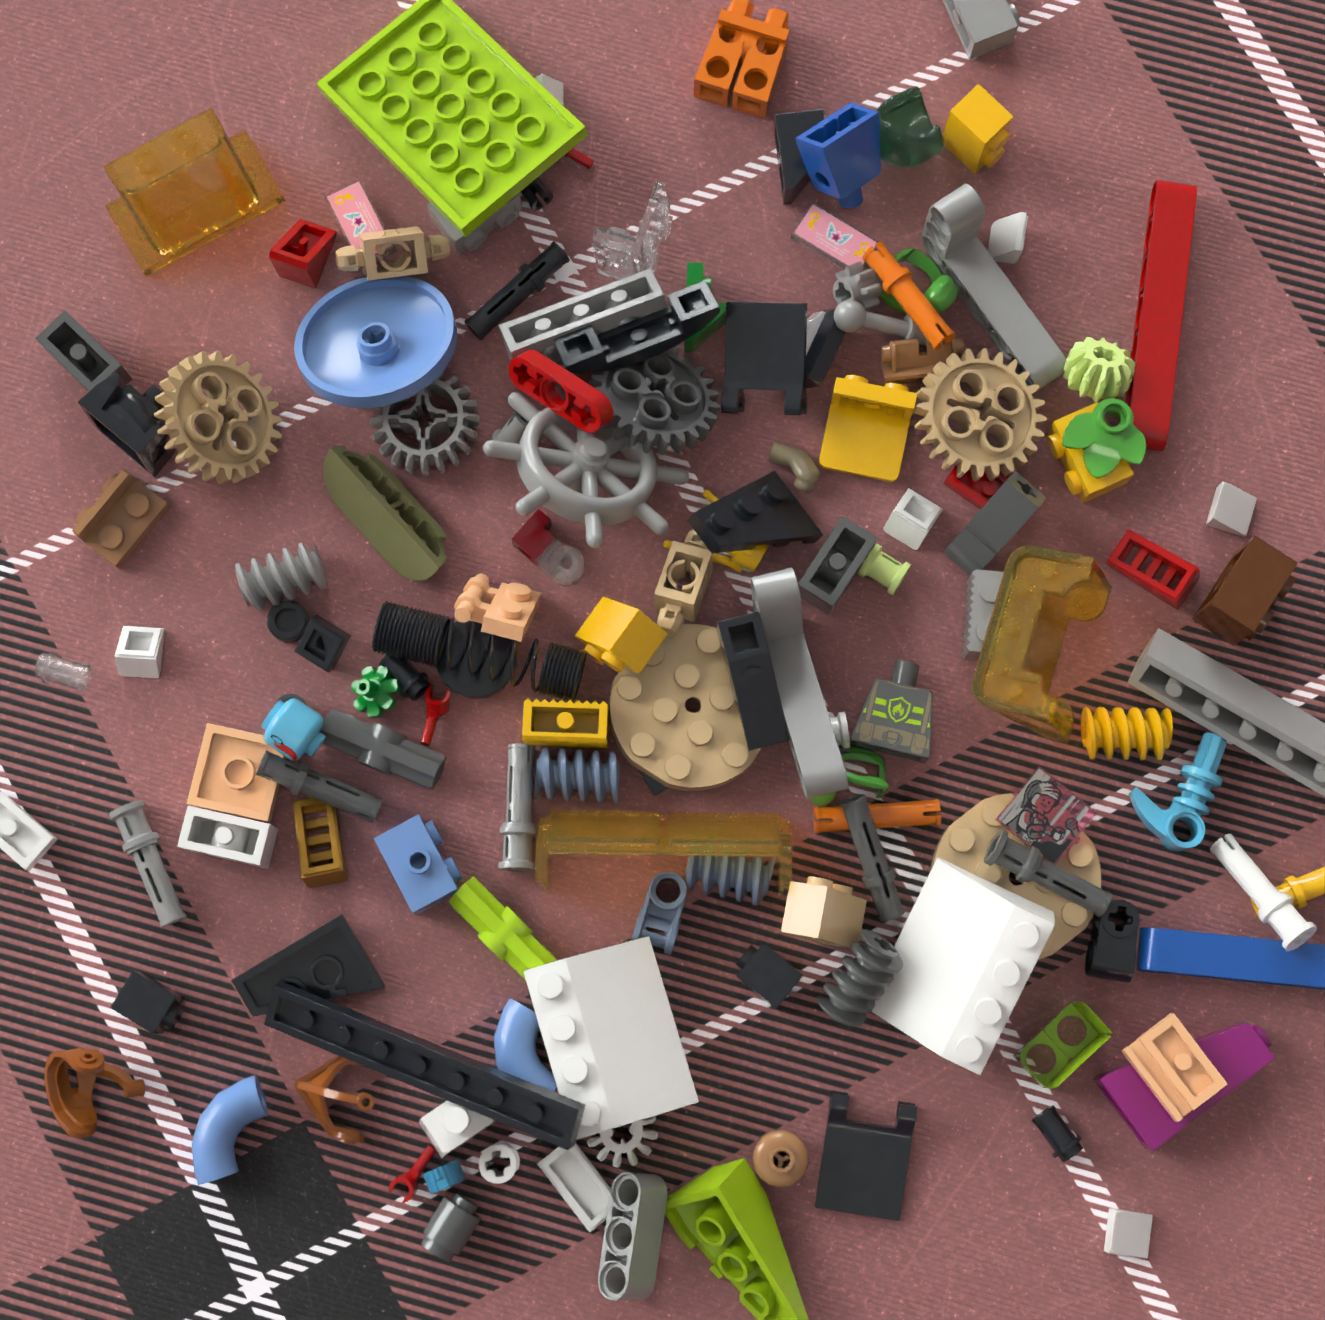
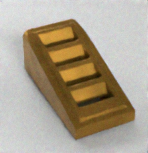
M313 797L292 801L301 875L306 886L314 888L347 881L348 873L337 808ZM327 811V817L305 821L304 815ZM329 828L330 833L308 837L307 832ZM329 845L332 847V850L313 854L310 849ZM334 862V863H332V864H327V865H322V866H316V865H321V864H326V863Z

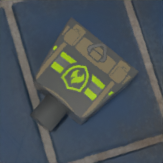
M896 660L891 681L875 678L849 738L850 746L925 763L929 759L933 692L915 687L920 668L919 665L908 661Z

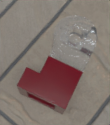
M538 509L511 539L513 547L557 584L567 587L576 585L581 581L585 573L583 555L573 546H564L548 532L552 527L551 519Z

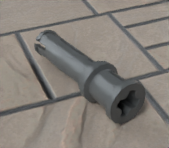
M1003 829L999 830L994 836L986 851L984 863L990 866L994 863L1016 874L1015 879L1022 883L1032 880L1061 897L1089 910L1098 917L1105 913L1112 899L1111 892L1105 891L1074 873L1042 858L1043 853L1040 852L1039 848L1035 846L1028 848L1008 837V832Z

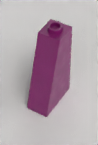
M1237 1023L1194 1039L1227 1082V1085L1195 1110L1190 1111L1179 1122H1174L1131 1063L1101 1073L1093 1080L1142 1146L1147 1150L1154 1151L1275 1059L1268 1049L1272 1046V1043L1259 1026L1254 1025L1251 1027L1249 1023Z

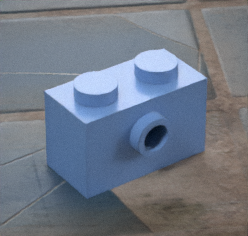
M418 814L374 838L412 913L418 915L452 897L459 889L457 882L463 879L453 858L444 859L437 845L444 841L433 820L425 823L424 819Z

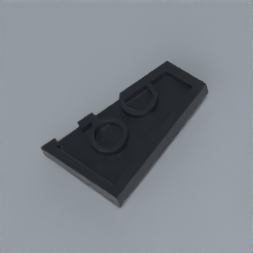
M343 913L231 980L253 1017L267 1014L273 986L280 982L287 983L324 999H335L347 996L348 994L385 987L383 980Z

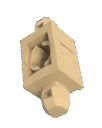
M418 226L359 233L360 248L356 249L354 245L341 247L335 251L337 268L345 272L358 271V267H362L363 274L369 281L428 273L427 258H430L431 261L445 259L450 255L449 239L443 235H427V239L424 240L422 230ZM410 240V249L404 241ZM392 244H399L406 250L402 252L401 257L395 262H387L381 257L385 249ZM375 250L379 254L376 257L382 265L376 266Z
M694 529L688 532L684 543L672 542L654 593L655 611L659 613L657 625L668 633L667 636L671 637L679 633L684 619L695 623L713 571V554ZM686 571L690 572L693 582L685 586L683 585L682 592L677 591L675 581L685 578Z

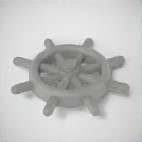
M513 392L508 396L509 405L529 423L524 430L519 444L488 440L483 446V451L490 457L516 460L519 475L530 492L516 503L518 514L528 515L541 505H544L563 518L585 524L586 541L592 548H599L603 544L602 526L622 523L634 516L658 535H663L668 531L667 521L646 502L656 482L676 485L687 483L689 474L686 470L657 465L652 448L648 454L644 453L643 445L639 442L632 448H629V438L626 436L617 440L613 439L616 431L614 427L608 429L601 428L594 433H587L548 407L540 411L519 392ZM563 430H576L577 442ZM593 434L605 439V441L603 442L602 440L593 437ZM546 437L560 450L538 447V443ZM618 451H621L623 455L627 458V460L614 459L610 457ZM545 465L563 467L564 469L553 476ZM616 476L635 478L634 488L632 490L629 489ZM598 484H600L613 497H599Z

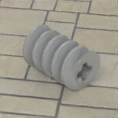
M315 542L311 552L303 543H299L298 556L296 557L287 548H283L281 562H278L271 553H268L265 567H262L253 558L251 559L250 572H246L240 563L235 564L236 577L243 598L248 607H250L251 602L258 611L265 609V596L275 606L281 602V591L289 600L296 599L297 586L305 595L312 593V581L321 590L326 589L328 586L327 575Z

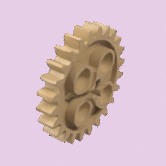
M970 348L961 354V358L952 353L946 359V364L939 361L932 368L934 374L928 373L922 380L926 387H922L917 392V398L922 400L923 403H919L914 408L913 413L924 416V418L914 427L917 430L927 431V435L920 441V444H933L935 448L929 457L933 459L942 455L945 458L942 464L943 470H946L952 464L957 465L956 473L958 478L962 477L968 470H971L973 481H978L983 476L984 471L989 481L997 478L999 471L1006 477L1014 471V465L1020 468L1027 462L1025 455L1031 456L1038 449L1033 442H1037L1044 437V433L1037 429L1036 426L1043 424L1047 417L1037 414L1036 410L1045 404V400L1033 399L1032 396L1040 387L1039 385H1026L1025 381L1029 377L1030 372L1025 371L1018 375L1015 372L1017 360H1013L1007 366L1002 364V352H999L992 360H989L986 348H983L976 358ZM960 382H965L971 386L974 392L973 397L962 392ZM998 396H1002L1010 402L1011 411L1005 410L999 405ZM947 400H949V402L955 407L949 406L947 404ZM948 419H954L959 422L962 427V434L951 430ZM1005 422H1008V423L1012 424L1013 429H1011V428L1009 427V425L1006 424ZM986 433H992L998 438L999 448H995L988 443Z
M202 351L193 357L185 358L178 365L167 371L169 377L162 380L159 384L164 392L155 396V400L163 405L164 408L155 412L154 417L165 420L166 425L158 429L157 432L158 434H169L171 440L164 447L166 450L177 448L179 453L175 459L176 463L186 459L190 462L188 466L189 474L202 469V479L205 482L216 476L218 484H223L229 480L237 483L259 473V469L269 465L268 457L278 451L272 442L282 438V434L273 429V426L281 423L282 418L272 415L271 410L279 406V402L268 401L266 396L272 391V387H260L259 382L262 374L258 373L251 377L248 374L250 369L249 362H245L237 367L234 354L223 359L220 351H215L209 356L205 351ZM201 387L206 391L207 397L203 394ZM237 401L240 402V404L242 405L243 410L239 407ZM194 424L200 429L201 435L196 431ZM231 438L236 442L237 448L233 445Z

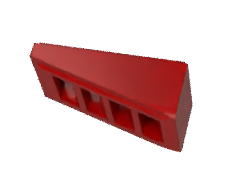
M1127 529L1106 561V565L1177 610L1180 609L1200 578L1198 567L1130 529ZM1135 545L1140 548V551L1129 566L1124 563V560ZM1148 555H1150L1154 559L1143 574L1138 570ZM1164 564L1169 568L1158 582L1153 578ZM1178 573L1183 578L1173 591L1168 587Z

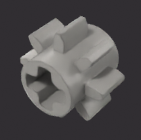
M859 261L846 266L845 270L835 274L838 280L833 285V296L838 305L845 300H855L862 304L867 312L870 311L871 307L880 304L877 297L883 291L882 281L875 274L873 268L864 270L862 262Z

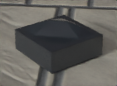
M319 615L311 617L294 652L329 673L334 670L351 635Z

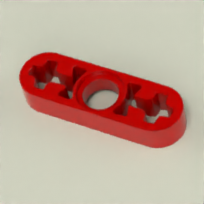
M527 350L510 361L508 366L509 376L518 389L587 433H594L612 421L614 415L613 407L605 394L538 351ZM555 382L559 383L565 390L566 400L558 395L555 389Z

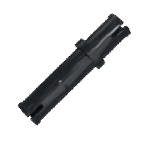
M553 241L529 265L526 263L518 268L520 273L499 292L494 294L490 300L470 318L466 319L464 323L479 340H483L485 335L511 314L535 290L537 292L543 290L546 287L544 282L565 263L567 264L570 261L569 257Z

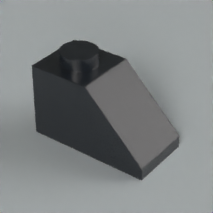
M823 109L775 114L774 137L783 205L792 204L810 182L796 137L824 120Z

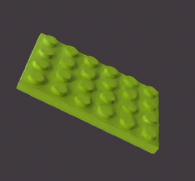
M418 0L316 83L320 92L464 237L468 236L588 136L586 127L452 0Z

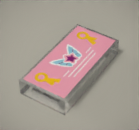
M360 179L324 196L349 246L354 245L356 249L360 248L359 233L386 230ZM389 245L381 257L384 258L396 252L394 245ZM375 250V258H376V261H377L378 259H377L376 255H379V254H378V252Z
M814 202L810 204L791 233L792 240L842 270H845L846 266L859 261L862 262L863 269L865 270L868 264L862 258L864 253L871 246L874 247L875 251L878 250L875 244L879 241Z

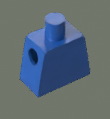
M850 102L796 137V142L812 186L819 192L839 199L840 206L846 209L855 208L862 204L861 187L877 177L881 171L879 112Z

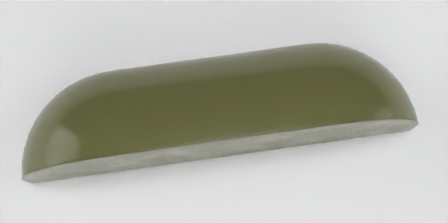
M344 445L330 448L324 460L323 476L327 491L336 506L399 574L415 581L426 580L433 576L447 560L444 541L447 537L441 526L373 454L368 453L364 457L360 454L346 451V446Z

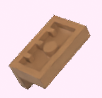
M123 469L119 474L112 475L105 482L101 490L102 495L93 506L89 505L79 513L75 520L76 526L72 530L77 537L118 569H120L171 507L126 469Z

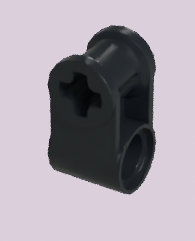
M1111 900L1107 910L1101 917L1093 915L1091 938L1085 958L1086 976L1125 983L1131 981L1136 963V941L1140 922L1139 913L1131 902ZM1117 912L1118 915L1124 916V923L1115 926V923L1108 921L1109 913Z

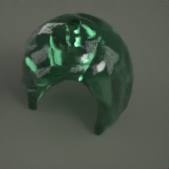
M918 86L891 96L876 109L880 116L881 160L886 164L900 168L914 167L933 158L943 149L945 144L943 134L939 125L935 124L933 126L925 107L921 89Z

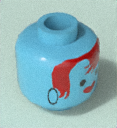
M296 698L290 699L285 703L279 700L261 725V728L266 730L264 741L292 761H297L305 753L313 757L326 739V736L321 733L324 726L323 717Z

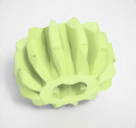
M1086 337L1084 342H1075L1064 365L1063 377L1068 381V388L1080 391V397H1092L1094 402H1097L1099 399L1123 397L1131 384L1136 364L1130 358L1131 352L1118 348V342L1112 344L1106 342L1103 337L1099 341Z

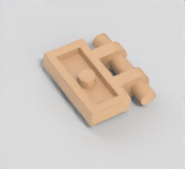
M481 573L470 578L463 589V593L459 595L455 602V618L461 623L468 622L469 620L482 623L481 632L521 642L539 607L541 592L531 590L528 586L521 583L506 584L502 582L499 589L489 586V578Z

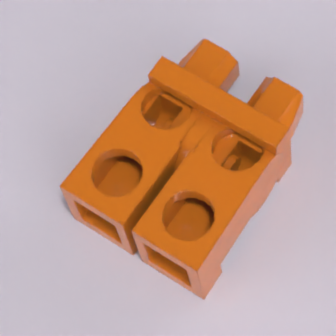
M733 0L727 10L721 9L718 23L714 28L694 78L693 97L727 107L739 68L742 66L733 90L732 109L766 119L771 96L788 46L789 30L787 27L789 14L776 8L769 9L765 22L751 18L754 4L750 0Z

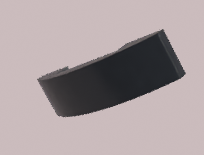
M704 280L668 294L670 306L598 335L595 334L592 326L589 325L553 339V342L566 370L571 373H591L617 369L652 358L687 340L720 313L719 305Z

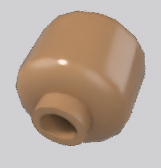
M783 1129L771 1130L762 1135L756 1142L752 1153L753 1166L758 1176L767 1184L775 1187H788L798 1182L806 1173L809 1163L808 1150L803 1141L793 1132ZM778 1151H785V1152H787L788 1154H787V1155H784V1156H781V1155H779L777 1152H778ZM774 1156L778 1159L777 1166L773 1163ZM789 1159L787 1166L782 1167L783 1161Z

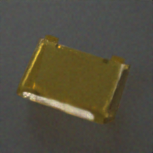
M1024 545L1010 554L972 680L973 695L982 706L1046 738L1066 743L1069 741L1074 724L1072 708L1065 700L1050 696L1048 693L1069 619L1090 622L1100 617L1107 607L1112 586L1093 557L1033 545Z

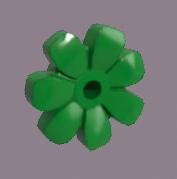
M368 666L362 670L363 679L352 682L351 691L360 695L354 701V706L360 712L367 711L369 717L380 718L383 716L384 709L391 711L395 707L397 702L391 694L400 693L402 688L397 679H391L388 668L379 666L376 669Z

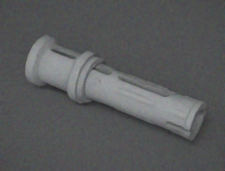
M522 743L508 744L506 820L499 828V834L503 835V859L498 863L499 870L516 872L536 870V864L532 862V838L537 835V828H535L534 823H531L534 745Z
M137 800L111 811L108 816L111 821H116L125 843L122 846L123 852L127 853V856H133L162 928L174 924L187 916L183 912L171 879L157 850L156 845L159 844V835L157 832H152L143 811L146 804L144 800Z

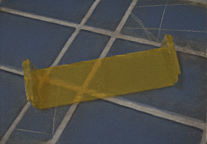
M551 810L548 817L540 818L536 841L535 881L539 885H543V889L547 893H552V854L776 857V896H781L784 888H789L790 881H792L789 820H781V814L670 812L669 818H661L660 812Z

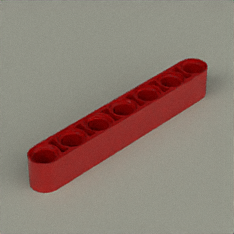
M1155 180L1150 197L1131 359L1136 364L1125 399V403L1131 408L1133 413V425L1145 437L1146 449L1161 452L1165 449L1170 426L1197 199L1196 185Z

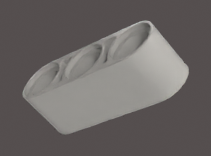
M625 1172L618 1175L612 1183L598 1273L599 1290L604 1298L610 1301H643L653 1292L667 1203L666 1184L656 1174Z

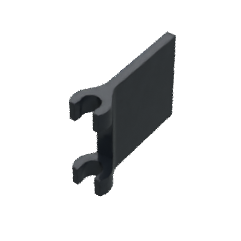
M726 302L725 379L721 398V413L744 412L745 397L743 389L786 390L784 415L807 414L805 378L808 303Z
M831 1090L815 1207L900 1221L917 1106H915V1103L898 1101L895 1126L846 1119L849 1104L848 1093Z

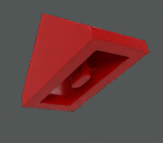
M299 219L270 250L269 259L278 276L316 289L335 242L337 231Z

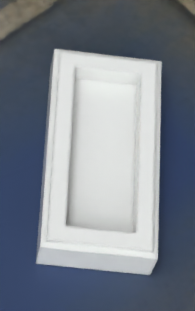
M576 1142L569 1150L557 1147L537 1163L589 1232L606 1220L611 1187Z

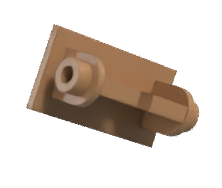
M918 338L889 341L888 345L881 346L882 359H880V365L885 381L907 383L915 378H923L928 373L934 374L932 368L939 361L946 364V359L952 353L961 358V354L964 352L963 338H954L947 346L941 342L943 348L937 351L933 349L932 344L926 338V351L919 352Z

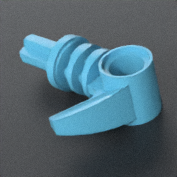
M1208 732L1203 734L1192 766H1182L1180 774L1186 779V783L1178 784L1177 789L1182 793L1181 797H1173L1169 809H1160L1137 787L1129 793L1138 817L1154 835L1160 838L1161 843L1169 850L1176 852L1187 850L1197 846L1204 838L1205 824L1200 816L1209 814L1210 809L1205 803L1206 801H1213L1215 797L1210 792V789L1220 788L1223 781L1220 776L1216 775L1227 741L1217 734ZM1176 820H1181L1189 826L1191 834L1187 842L1179 841L1174 836L1173 825Z

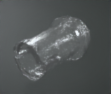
M53 651L49 654L42 653L35 669V676L42 678L43 683L48 684L50 681H54L82 691L86 690L92 675L91 665H84L60 658L57 652Z

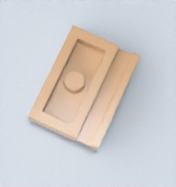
M1174 1013L1167 1015L1138 1037L1136 1041L1121 1050L1174 1122L1182 1120L1190 1111L1195 1110L1227 1085V1082Z

